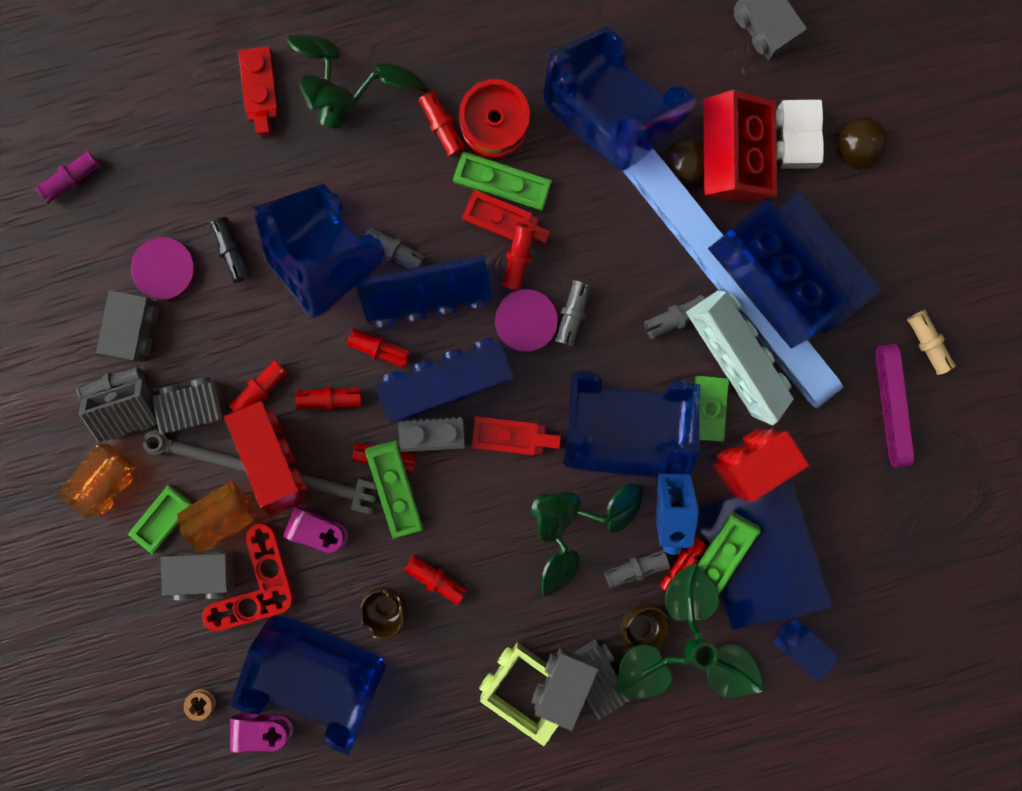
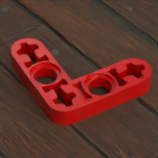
M266 522L256 524L248 530L246 535V543L259 589L221 599L208 605L203 611L202 621L209 630L222 631L278 615L287 611L293 605L295 600L293 586L278 533L271 524ZM259 529H261L262 533L269 534V539L265 541V546L267 550L274 548L275 553H268L259 557L258 553L264 551L263 543L255 541V536L259 534ZM272 559L277 562L279 571L276 576L270 577L263 572L262 565L265 560ZM276 590H278L280 595L285 594L287 597L282 602V606L278 602L264 606L263 600L275 596ZM249 598L255 601L257 611L254 615L248 616L242 612L241 602L243 599ZM230 602L233 603L234 614L223 618L221 624L218 619L212 620L211 614L215 612V608L219 612L228 611L232 608Z

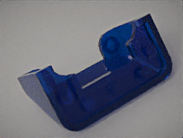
M606 26L550 52L543 97L548 109L613 166L625 171L640 162L691 114L696 97L682 86H674L668 89L663 97L624 65L625 43L622 38Z
M324 183L253 207L262 250L268 265L311 319L326 314L382 263V257L385 256L383 244L378 237L374 238L373 235L368 233L361 236L360 241L340 219L339 213L343 210L341 200L338 194L332 193Z
M572 372L563 464L566 467L577 470L658 478V474L691 473L699 456L700 384H691L688 381L678 380L667 386L664 393L606 388L602 387V379L596 376L594 372Z
M273 616L265 622L248 649L230 707L247 714H258L267 707L269 702L327 726L324 733L325 743L333 750L349 756L386 665L381 657L288 617Z

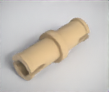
M922 310L909 317L907 321L920 341L918 346L921 351L926 352L936 370V374L941 375L955 368L956 364L943 344L945 338L942 333H937L927 311Z

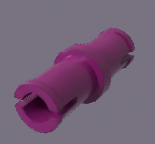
M87 150L67 166L62 164L57 168V173L40 185L35 186V188L47 203H51L52 200L69 188L75 189L78 187L79 181L96 169L101 168V165L90 151Z

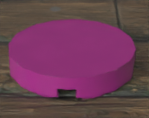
M157 237L147 240L137 249L132 258L131 274L135 285L142 293L154 299L169 301L181 297L191 288L197 265L193 254L186 245L172 238Z
M521 289L511 292L501 301L496 310L495 326L498 336L507 346L519 352H532L543 348L551 341L557 330L558 316L553 303L547 296L536 290Z

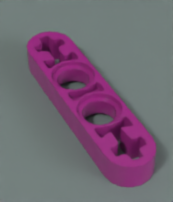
M895 343L878 345L876 348V364L889 460L894 468L912 466L914 452L900 349Z

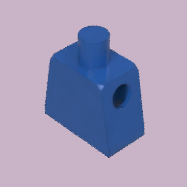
M658 474L656 526L659 543L663 547L664 552L676 555L682 551V548L693 546L699 512L690 474ZM672 502H677L680 507H672Z

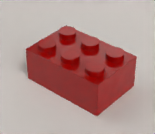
M736 90L703 99L704 195L744 203L777 197L776 101Z
M262 401L224 416L260 508L269 516H273L306 502L303 492L308 491L306 483L298 468H292L291 463L296 462V459L285 437L280 439L279 435L283 434L284 430L273 408L267 410Z
M759 428L742 438L745 443L735 448L729 446L716 455L718 460L712 463V466L730 494L751 503L809 466L787 431H776L774 429H763L760 431Z

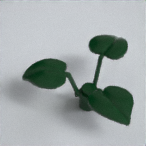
M305 34L289 35L287 38L289 46L299 54L310 58L322 59L325 63L324 78L304 75L301 77L300 87L311 111L320 109L317 120L326 127L333 129L341 128L346 111H353L355 103L375 79H380L383 83L393 87L420 90L427 94L428 89L424 83L408 69L396 64L378 63L375 67L376 71H372L353 96L346 88L331 84L330 58L339 59L341 55L339 49L333 43L318 36Z
M628 484L619 489L611 498L607 507V515L605 516L580 510V497L571 492L557 493L549 496L542 494L534 501L531 507V514L538 519L537 530L540 539L544 542L555 540L560 546V553L552 555L543 570L541 579V595L543 597L550 596L565 587L578 570L580 561L578 552L575 550L568 551V547L560 537L576 515L601 523L608 522V531L611 533L619 532L634 520L639 511L643 494L641 484Z
M697 564L689 565L678 572L670 582L665 595V605L670 617L677 621L688 619V624L694 634V639L690 640L685 647V656L662 659L658 649L651 645L640 644L630 648L620 662L616 682L618 693L631 698L657 696L664 692L672 682V674L665 665L669 663H683L687 665L690 662L700 669L707 670V682L713 692L719 696L737 698L763 691L760 671L747 650L737 644L728 643L722 645L717 651L715 646L703 639L702 633L699 632L695 625L694 619L700 621L709 619L715 613L719 604L716 586Z

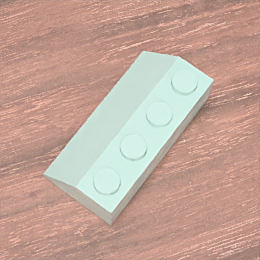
M716 291L686 313L751 416L774 425L779 421L794 399L789 392L791 385L782 373L778 374L772 363L775 360L770 351L765 346L761 348L755 337L758 336V332L749 320L745 321L739 313L741 305L732 293L728 294L726 291Z

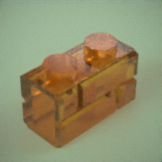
M107 443L97 444L57 495L85 518L97 515L102 516L112 506L113 501L111 497L117 490L123 491L133 480L131 473L136 467Z
M233 481L177 513L182 538L198 554L212 548L215 544L239 532L242 528L255 521L248 497Z

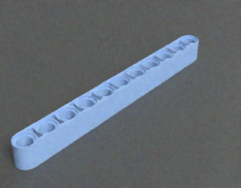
M626 119L603 137L601 142L606 151L719 291H726L728 294L732 293L741 305L739 313L745 321L749 320L758 332L756 338L770 351L776 363L805 399L818 409L843 388L838 377L636 126Z

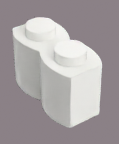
M783 100L778 106V110H776V129H778L779 140L776 142L779 169L818 168L823 163V109L821 100Z

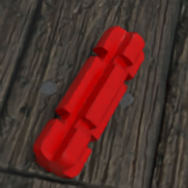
M694 537L693 546L687 548L686 551L682 550L669 570L670 575L665 576L660 587L667 591L670 582L676 574L685 567L696 564L698 562L696 558L698 555L702 556L707 545L697 537Z

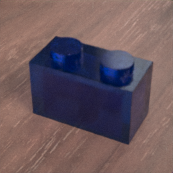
M795 619L790 623H784L776 633L777 638L773 642L817 682L822 679L840 658L813 632Z

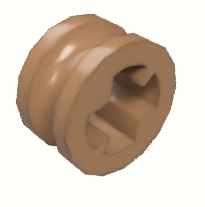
M207 689L193 691L185 699V714L194 721L206 719L216 706L214 694ZM195 697H198V701L202 698L206 701L207 704L203 707L205 712H202V708L198 711L194 708L193 705L197 702Z

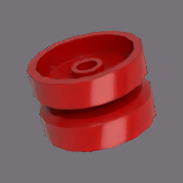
M488 79L475 84L466 92L460 104L459 122L465 143L475 154L485 159L501 160L513 156L523 147L529 134L530 108L525 95L517 86L505 80ZM494 118L500 119L498 122H493Z

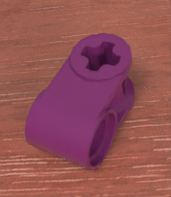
M295 506L283 537L295 543L331 553L343 548L347 544L349 533L345 525L321 516V514L313 510ZM334 530V537L338 538V541L330 544V538L326 536V533Z
M241 713L230 717V751L236 753L278 751L292 737L294 724L288 716L282 714Z

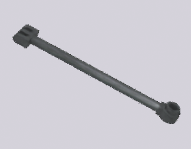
M159 430L150 431L144 436L146 440L156 437L159 440L157 448L151 447L150 442H142L144 450L151 455H161L166 452L246 472L240 457L178 442L171 439L168 434H160ZM302 474L307 488L352 499L350 510L373 515L374 508L362 504L363 500L376 502V495L365 493L366 488L377 490L375 482L359 478L357 486L352 487Z

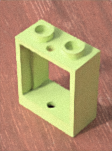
M517 642L513 649L507 647L497 662L501 665L494 675L489 673L479 687L482 691L480 702L539 744L545 746L559 725L543 718L538 723H535L494 694L519 657L545 676H548V673L544 672L547 663Z

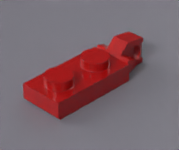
M270 47L238 50L247 118L249 121L255 122L256 134H259L260 138L273 136L271 119L277 118L279 105L272 50Z
M473 190L462 216V221L512 242L516 231V223L519 222L528 223L537 228L533 241L546 246L551 235V231L537 226L539 219L533 217L532 213L477 190Z
M475 416L471 448L527 455L543 454V447L560 449L561 436L545 434L546 426H540L537 423Z

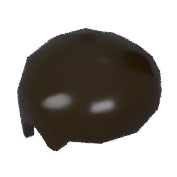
M869 117L851 119L843 125L837 140V148L842 153L843 163L858 170L871 168L878 163L887 145L885 129L879 122Z
M690 136L674 141L667 148L664 160L665 164L686 189H693L704 184V142Z
M390 587L375 588L364 596L360 605L361 624L371 631L373 638L389 640L399 634L407 620L408 607L403 596Z
M640 603L629 608L624 614L621 623V631L625 643L630 648L640 644L651 645L656 649L661 647L666 637L670 634L668 614L653 604Z

